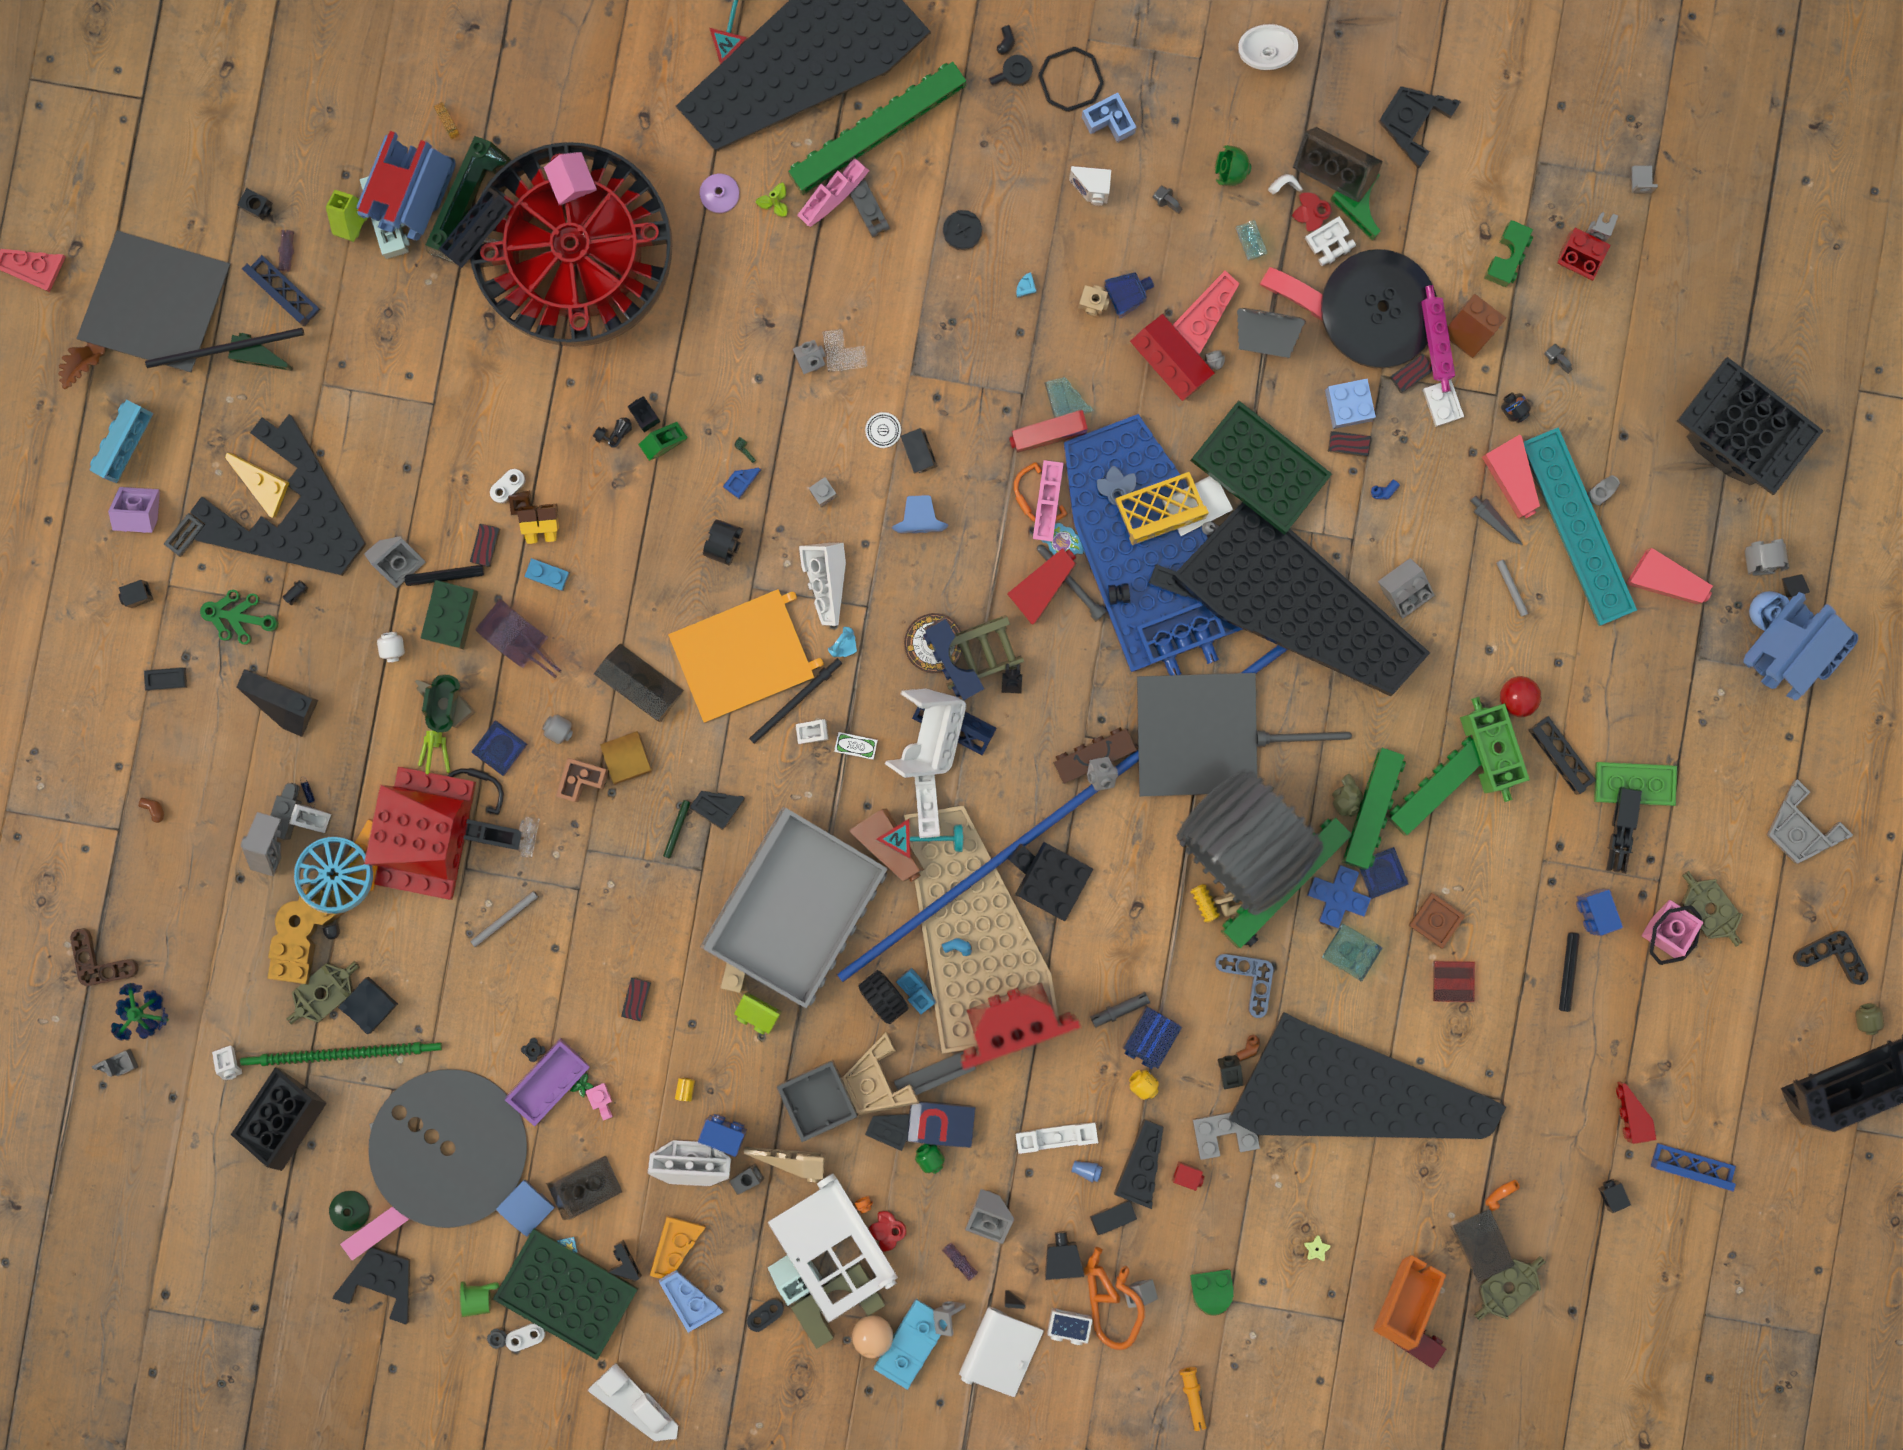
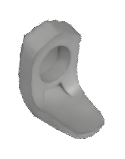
M1611 475L1588 492L1591 502L1601 505L1610 498L1620 485L1618 478Z

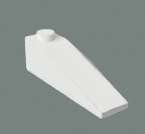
M821 543L799 546L801 567L803 572H807L810 581L808 583L809 590L813 589L816 598L814 604L821 624L839 625L846 565L844 543Z

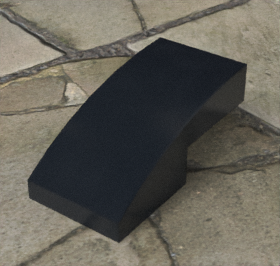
M1126 1200L1112 1208H1106L1090 1216L1096 1234L1101 1235L1136 1220L1137 1217L1131 1202Z

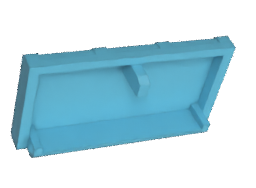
M916 1298L894 1333L891 1348L883 1356H880L873 1367L874 1370L908 1390L941 1336L936 1334L933 1315V1310L935 1309ZM940 1320V1326L945 1330L947 1324L944 1320Z

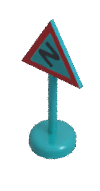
M733 0L726 32L709 28L720 64L748 38L731 33L738 0Z
M908 819L875 840L909 859L910 842L953 841L954 850L962 852L963 828L962 824L955 825L953 836L910 837Z

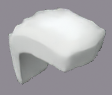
M1291 174L1282 175L1268 188V191L1273 195L1285 183H1288L1297 191L1303 190L1299 182Z

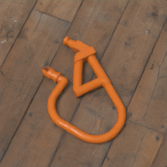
M1095 1247L1093 1255L1090 1256L1084 1268V1275H1088L1094 1330L1098 1338L1105 1345L1115 1350H1124L1129 1348L1138 1336L1145 1318L1144 1304L1139 1295L1124 1284L1129 1275V1267H1122L1119 1276L1116 1278V1287L1134 1300L1138 1309V1316L1131 1334L1125 1342H1114L1103 1333L1100 1326L1098 1302L1120 1303V1296L1103 1267L1098 1266L1099 1257L1103 1250ZM1096 1276L1100 1278L1108 1294H1097Z

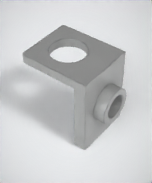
M1652 166L1631 167L1632 193H1652L1658 188V184H1652Z
M947 1301L942 1306L933 1310L936 1334L953 1336L951 1316L966 1308L965 1303ZM940 1320L946 1322L947 1330L941 1328Z

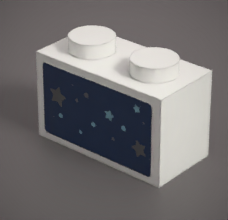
M1052 1308L1047 1330L1048 1336H1051V1339L1056 1341L1068 1339L1071 1340L1072 1344H1088L1092 1316Z

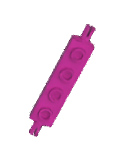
M1429 285L1425 287L1427 299L1421 301L1433 377L1434 380L1441 381L1442 393L1451 391L1449 379L1455 377L1443 298L1435 297L1434 285Z

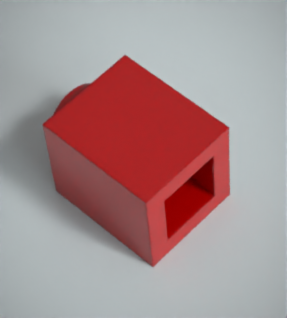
M1178 1161L1172 1181L1175 1184L1197 1191V1188L1202 1186L1205 1176L1202 1175L1203 1171L1201 1169Z

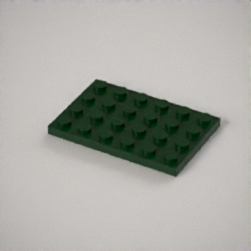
M1239 400L1190 460L1284 535L1332 475L1331 472Z
M534 1228L493 1300L598 1360L639 1288L617 1275L609 1273L605 1268Z

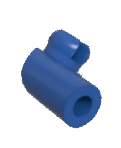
M1392 480L1387 487L1373 486L1371 495L1375 499H1389L1400 487V484Z

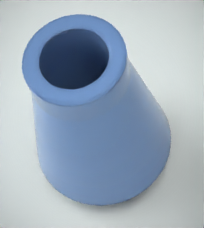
M1075 1160L1071 1172L1093 1183V1181H1099L1103 1167L1098 1166V1163Z

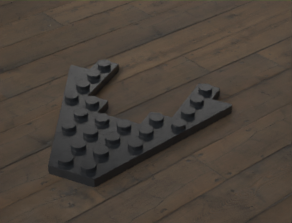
M288 414L279 428H276L261 417L250 433L297 468L287 482H289L288 486L301 495V497L278 527L261 516L250 531L207 499L201 497L190 511L191 514L205 523L204 527L195 537V540L343 576L365 547L366 543L294 417Z

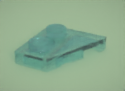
M1065 377L1045 382L1054 418L1079 410H1083L1084 414L1093 411L1092 407L1084 402L1079 392L1072 388L1071 383Z

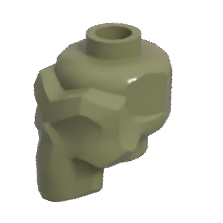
M1347 774L1341 780L1344 786L1335 790L1332 796L1334 798L1333 806L1341 816L1349 815L1351 817L1359 812L1361 801L1364 798L1354 778Z

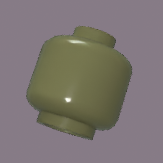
M1868 1003L1861 1005L1856 1011V1022L1860 1031L1866 1032L1867 1035H1875L1879 1030L1883 1029L1884 1017L1881 1008L1875 1004Z

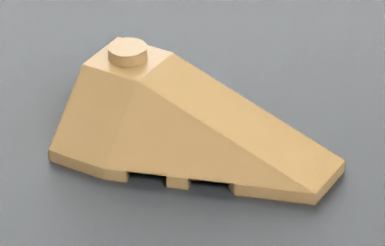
M745 1147L744 1154L801 1178H807L808 1182H819V1179L824 1178L826 1153Z

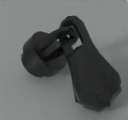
M626 417L618 419L610 438L605 436L608 429L604 427H598L593 437L596 438L595 441L598 443L605 439L610 447L615 448L619 445L622 438L632 430V423ZM615 436L618 437L616 443L613 441Z

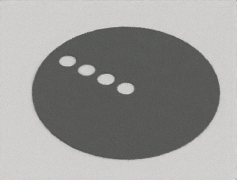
M451 1069L427 1072L407 1081L396 1089L384 1102L374 1120L368 1149L369 1163L374 1181L389 1204L399 1213L417 1223L439 1228L469 1225L496 1211L499 1205L516 1188L523 1173L527 1154L524 1124L519 1112L505 1101L507 1094L496 1084L480 1075ZM397 1105H402L407 1110V1115L402 1120H396L392 1116V1110ZM413 1117H418L423 1122V1127L418 1132H413L408 1127V1122ZM429 1129H435L439 1133V1139L434 1144H429L424 1139V1134ZM445 1141H451L455 1145V1152L450 1156L443 1155L440 1150L441 1144Z

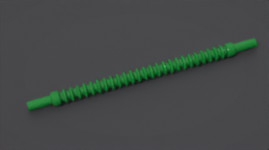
M414 1042L413 1045L411 1043H408V1045L403 1043L400 1046L398 1043L396 1046L391 1044L390 1047L386 1044L385 1047L382 1045L379 1047L375 1045L373 1048L371 1046H368V1048L363 1046L362 1049L360 1047L356 1049L351 1047L350 1050L346 1047L345 1050L342 1048L339 1050L335 1048L333 1051L331 1049H328V1051L323 1049L322 1052L320 1050L316 1052L311 1050L310 1053L306 1050L305 1053L300 1051L299 1054L296 1051L293 1054L291 1052H288V1054L283 1052L282 1055L280 1053L276 1055L271 1053L270 1056L269 1054H261V1056L240 1058V1065L261 1064V1066H269L271 1064L273 1066L275 1063L277 1065H280V1063L285 1065L286 1062L288 1064L292 1062L297 1064L298 1061L300 1063H303V1061L308 1063L309 1060L312 1063L315 1060L320 1062L321 1059L325 1062L326 1059L337 1061L338 1058L340 1060H343V1058L348 1060L349 1057L351 1059L355 1057L360 1059L361 1056L364 1059L366 1056L377 1058L378 1055L380 1057L386 1055L388 1057L389 1054L391 1056L395 1054L400 1056L401 1053L404 1056L406 1053L409 1055L412 1053L419 1055L422 1052L441 1051L442 1043L421 1044V1042Z

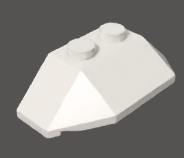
M673 1140L650 1154L648 1174L668 1184L712 1186L729 1179L731 1158L722 1151L698 1142Z

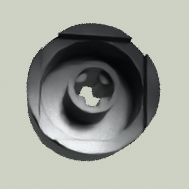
M716 519L710 528L709 539L705 542L703 556L730 566L734 557L733 552L737 553L740 548L741 542L738 539L742 536L743 528Z

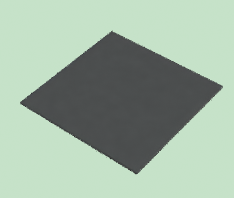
M116 231L76 339L146 360L198 350L201 348L231 264ZM197 358L167 364L166 366L191 373Z
M1256 673L1137 676L1139 797L1209 794L1219 784L1241 769H1248L1250 772H1254L1256 774L1255 779H1257Z

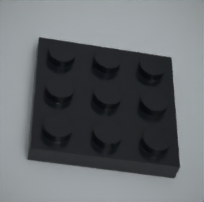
M1043 842L1015 895L1066 921L1093 868Z

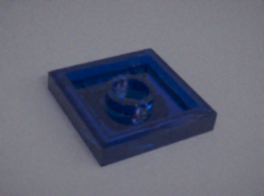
M495 720L472 750V753L502 776H505L528 744Z
M1394 847L1374 854L1375 861L1372 867H1369L1367 870L1359 869L1371 899L1409 885Z

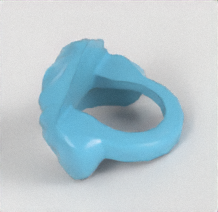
M843 627V633L834 645L828 648L829 653L833 657H847L857 652L852 628Z

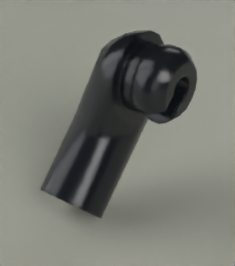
M1010 25L1001 28L1004 39L1001 44L997 45V52L1001 55L1009 53L1015 44Z

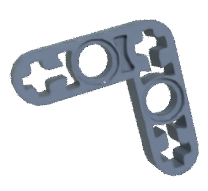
M1230 954L1218 955L1215 959V966L1219 971L1253 977L1248 1010L1253 1017H1264L1268 1010L1273 976L1272 964L1262 959ZM1226 957V961L1233 962V958H1237L1235 971L1231 970L1233 966L1226 965L1223 969L1222 965L1219 964V960H1223ZM1242 960L1248 961L1250 965L1249 969L1245 972L1240 971L1238 968ZM1263 963H1266V967L1269 968V971L1264 973V978H1268V982L1256 980L1257 976L1261 977L1262 971L1258 970L1259 966L1262 967ZM1259 983H1263L1266 986V992L1262 995L1257 994L1255 991V987ZM1254 996L1265 998V1002L1260 1000V1007L1263 1008V1011H1259V1014H1256V1011L1252 1009L1253 1006H1257L1258 1000H1253Z

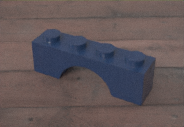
M943 617L925 627L926 633L923 634V637L928 645L932 644L935 648V651L932 653L937 662L942 661L945 666L942 671L947 680L952 679L955 685L952 687L957 697L961 696L964 701L984 690L974 669H961L951 662L949 647L956 636L946 618Z

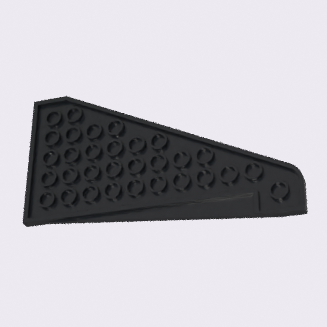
M1283 1012L1228 1120L1257 1135L1483 1139L1495 1131L1506 1106L1489 1097L1302 1022Z

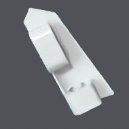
M617 1363L610 1367L588 1389V1392L653 1441L677 1439L679 1425L651 1395L643 1393Z

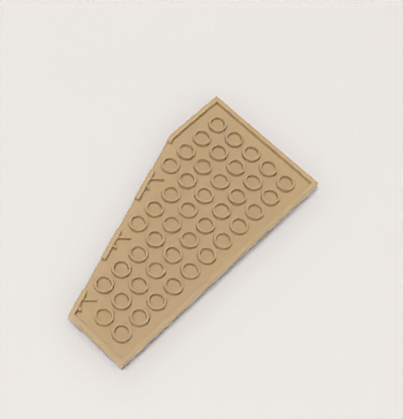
M964 806L938 810L940 836H953L954 826L962 824V852L954 850L953 841L910 842L911 849L924 868L920 872L921 876L915 880L920 912L991 860ZM918 813L904 815L905 821L909 819L910 837L919 836ZM996 868L922 923L932 993L936 1001L934 1006L942 1053L960 1051L972 1046L978 1048L966 1010L988 1002L989 997L998 994L1000 997L1008 995L1007 991L1018 988L1020 991L1042 983L1056 1020L1059 1019L1052 975ZM955 938H960L970 943L972 953L969 956H963L957 950L945 953L941 944Z

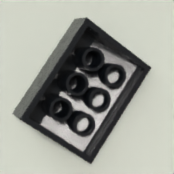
M275 1067L231 1133V1136L267 1168L283 1171L327 1103L316 1093Z

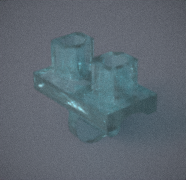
M1255 220L1236 226L1248 261L1267 254Z

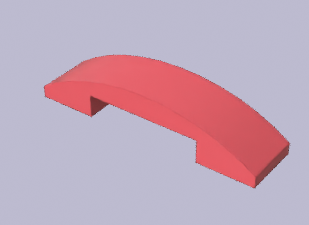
M1269 267L1260 285L1276 295L1279 293L1311 312V315L1322 321V294L1305 283Z

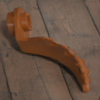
M87 343L84 347H70L68 352L71 355L62 356V360L66 364L59 365V368L63 369V371L58 373L62 377L59 381L62 383L63 389H67L72 386V383H76V377H82L81 371L88 372L89 365L99 364V358L105 354L106 348Z

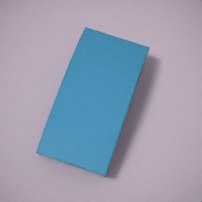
M913 968L897 979L896 983L909 996L908 1001L920 1014L935 1004L936 1001Z

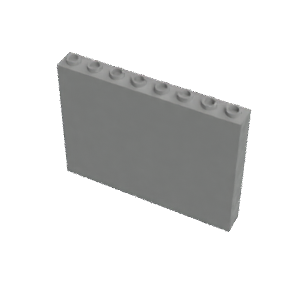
M782 807L700 947L807 1008L808 1005L811 1006L813 1004L817 989L824 985L828 970L831 971L837 961L835 958L838 953H842L847 945L846 939L855 932L857 928L856 922L865 915L867 903L876 896V888L879 883L882 884L884 882L888 868L796 813Z

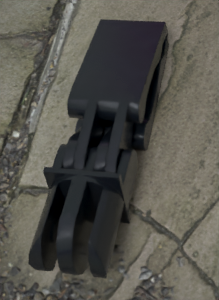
M1625 787L1619 788L1612 820L1614 833L1611 835L1608 847L1610 850L1606 867L1607 871L1613 869L1614 872H1620V870L1625 874L1627 872L1629 855L1633 853L1631 851L1633 845L1632 834L1633 830L1637 829L1641 790Z

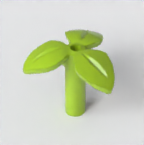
M783 182L779 183L773 191H770L769 196L763 195L757 198L755 203L760 208L766 210L774 205V213L777 216L786 217L788 214L787 205L779 202V200L786 197L785 184Z

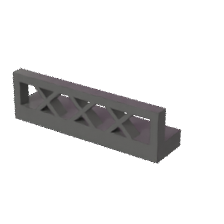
M964 1051L894 1080L898 1091L910 1084L915 1094L918 1095L974 1071L976 1067L963 1069L961 1054H964Z

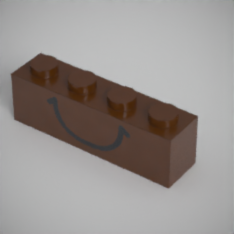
M1121 727L1111 731V736L1105 739L1103 735L1093 739V744L1086 747L1085 744L1074 748L1075 752L1067 755L1065 752L1056 756L1057 761L1053 762L1062 783H1067L1086 774L1090 760L1109 757L1110 761L1113 762L1137 751L1128 730L1122 731Z

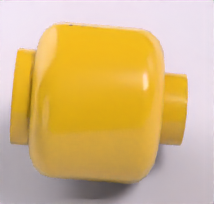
M1137 1070L1131 1075L1129 1088L1138 1098L1146 1100L1148 1098L1152 1099L1157 1095L1159 1082L1149 1071Z

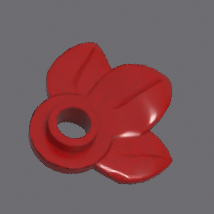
M1306 192L1299 194L1302 206L1293 212L1292 217L1298 222L1306 223L1307 231H1315L1321 227L1323 220H1326L1331 215V205L1327 201L1320 200L1314 193ZM1323 208L1325 210V213L1320 214L1318 212V209Z
M880 1211L878 1212L879 1222L872 1224L868 1230L873 1238L879 1241L878 1246L881 1251L886 1252L895 1248L897 1241L902 1240L906 1236L907 1229L904 1223L896 1220L892 1213ZM897 1228L899 1234H895L893 1232V1229Z

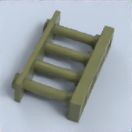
M1006 615L956 633V637L950 644V647L955 645L961 647L968 668L974 669L979 679L1005 669L1006 664H1009L1010 669H1015L1017 664L1024 662L1021 655L1018 657L1014 655L1006 633V626L1010 625ZM994 630L1000 637L1008 659L999 664H996L987 639V633ZM977 638L980 641L989 668L981 671L977 670L968 646L970 639ZM949 652V658H950L951 662L953 663L952 657H951L950 652ZM953 681L947 683V687L949 690H951L952 687L955 686Z

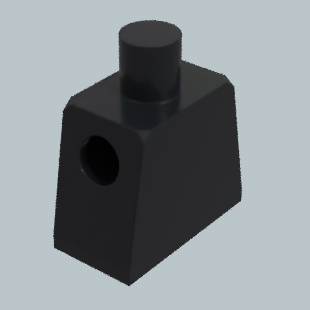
M1066 1231L1055 1232L1056 1243L1047 1244L1045 1279L1084 1277L1076 1242H1068Z

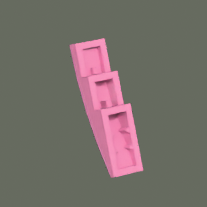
M853 158L843 173L837 171L826 186L820 184L797 216L811 227L838 206L857 187L870 170L859 160Z
M1045 460L1043 462L1033 539L1053 542L1063 463Z
M391 1207L340 1245L350 1259L354 1260L408 1221L409 1218Z

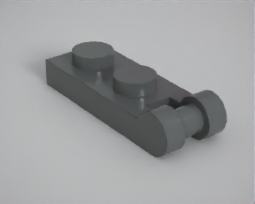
M866 180L861 181L850 193V196L873 238L878 235L877 233L883 230L887 231L890 227ZM878 219L880 223L873 226L871 222Z

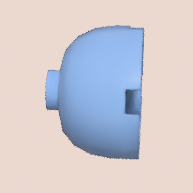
M1762 592L1753 599L1749 609V617L1755 626L1765 631L1787 605L1789 599L1778 592Z

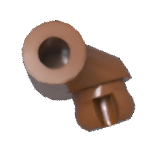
M146 798L140 799L139 807L149 809L153 822H161L164 816L161 804Z
M1250 1035L1245 1049L1236 1052L1240 1062L1257 1054L1260 1039L1256 1035Z

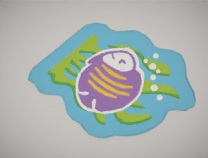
M1061 523L1055 524L1053 542L1041 540L1043 543L1048 544L1049 550L1053 555L1062 548H1065L1066 551L1070 549L1074 555L1076 553L1083 554L1084 552L1078 535L1075 534L1072 528L1065 527Z

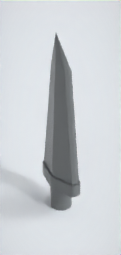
M1475 495L1470 500L1477 507L1473 511L1476 515L1508 541L1523 545L1487 498L1482 502Z

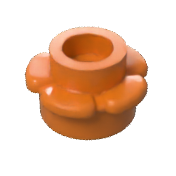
M869 1196L862 1197L854 1202L855 1209L859 1210L860 1213L868 1212L872 1209L873 1201L870 1200Z

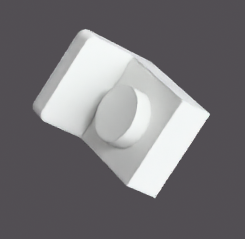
M231 1045L212 1052L216 1074L223 1080H231L236 1078L237 1075L242 1074V1069L237 1066L235 1050Z

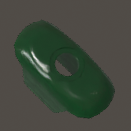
M439 675L430 686L426 687L422 713L425 716L427 727L435 732H447L452 728L460 683L454 676ZM441 698L448 699L447 709L445 710L440 709L438 706Z

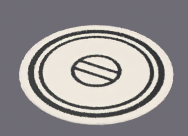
M881 412L873 415L868 420L865 432L868 440L874 446L887 448L898 441L901 434V426L895 416Z

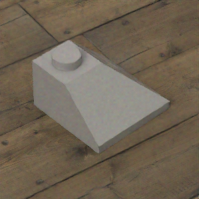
M401 536L379 540L364 553L371 565L395 588L405 581V575L413 574L426 563Z
M980 1189L965 1230L1003 1244L1014 1217L999 1195Z

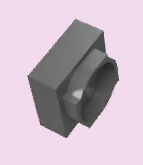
M833 1059L777 1085V1089L801 1142L858 1116Z

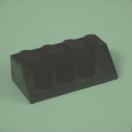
M1315 127L1305 131L1293 168L1360 202L1377 179L1383 161Z
M621 643L603 660L594 675L660 723L684 692L682 688Z

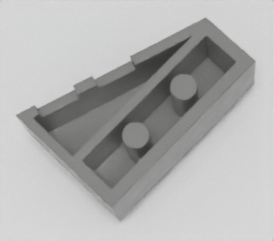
M257 812L248 835L244 836L241 842V847L250 870L274 876L281 859V843L277 842V837L281 835V831L277 830L281 819Z

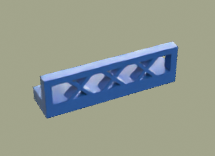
M1659 1143L1656 1144L1651 1167L1734 1191L1736 1184L1732 1182L1736 1166ZM1661 1149L1669 1151L1672 1158L1666 1162L1658 1160ZM1685 1155L1689 1158L1691 1164L1681 1167L1677 1159ZM1703 1161L1707 1162L1710 1170L1705 1173H1701L1696 1166ZM1721 1167L1729 1168L1726 1180L1719 1178L1716 1170Z

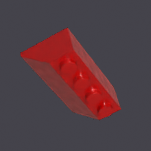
M1161 314L1130 340L1132 345L1181 401L1188 399L1215 374L1164 314Z

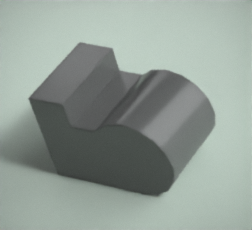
M753 1164L742 1173L733 1177L729 1182L736 1194L739 1195L758 1185L765 1178L757 1165Z

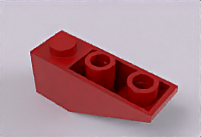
M1621 1081L1618 1082L1616 1094L1617 1098L1621 1100L1622 1107L1619 1108V1112L1625 1124V1127H1623L1624 1138L1632 1144L1657 1140L1654 1121L1627 1084Z

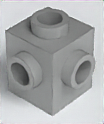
M815 340L805 342L793 349L803 374L818 370L825 365L823 357L826 356L822 345L817 346Z
M1109 757L1089 761L1088 781L1090 784L1092 783L1095 791L1115 787L1118 771L1116 767H1113Z

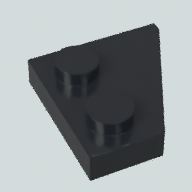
M701 791L691 804L690 809L721 830H724L745 798L743 796Z
M909 1114L873 1116L865 1135L902 1151L907 1140Z

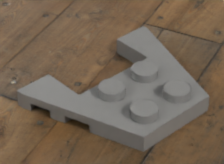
M1798 779L1792 782L1767 833V836L1795 864L1853 836L1841 822H1837L1823 835L1796 808L1810 793Z

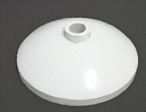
M1273 24L1260 25L1243 34L1238 44V52L1241 59L1253 68L1275 70L1289 64L1296 57L1298 40L1294 33L1285 27Z

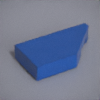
M761 469L734 471L723 488L740 499Z

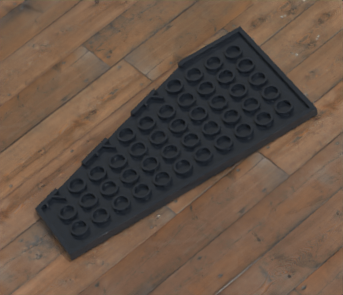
M789 0L679 102L676 107L713 149L718 151L766 127L769 128L795 116L799 112L852 90V88L878 76L887 74L918 46L931 31L903 0Z
M1243 502L1172 576L1216 617L1389 696H1392L1430 654L1426 648L1291 529L1284 535Z

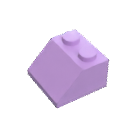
M119 487L108 511L112 530L152 533L158 521L159 489Z

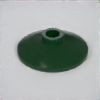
M356 1191L339 1193L334 1197L329 1207V1216L332 1223L343 1231H355L361 1228L368 1220L370 1213L368 1201L362 1194ZM345 1209L351 1211L349 1216L344 1213Z

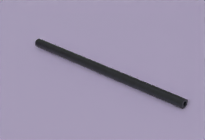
M297 328L146 360L145 365L148 369L304 335L303 328Z

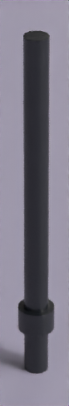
M836 658L827 668H822L816 678L749 739L755 744L824 680L827 681L832 676L831 674L843 663Z

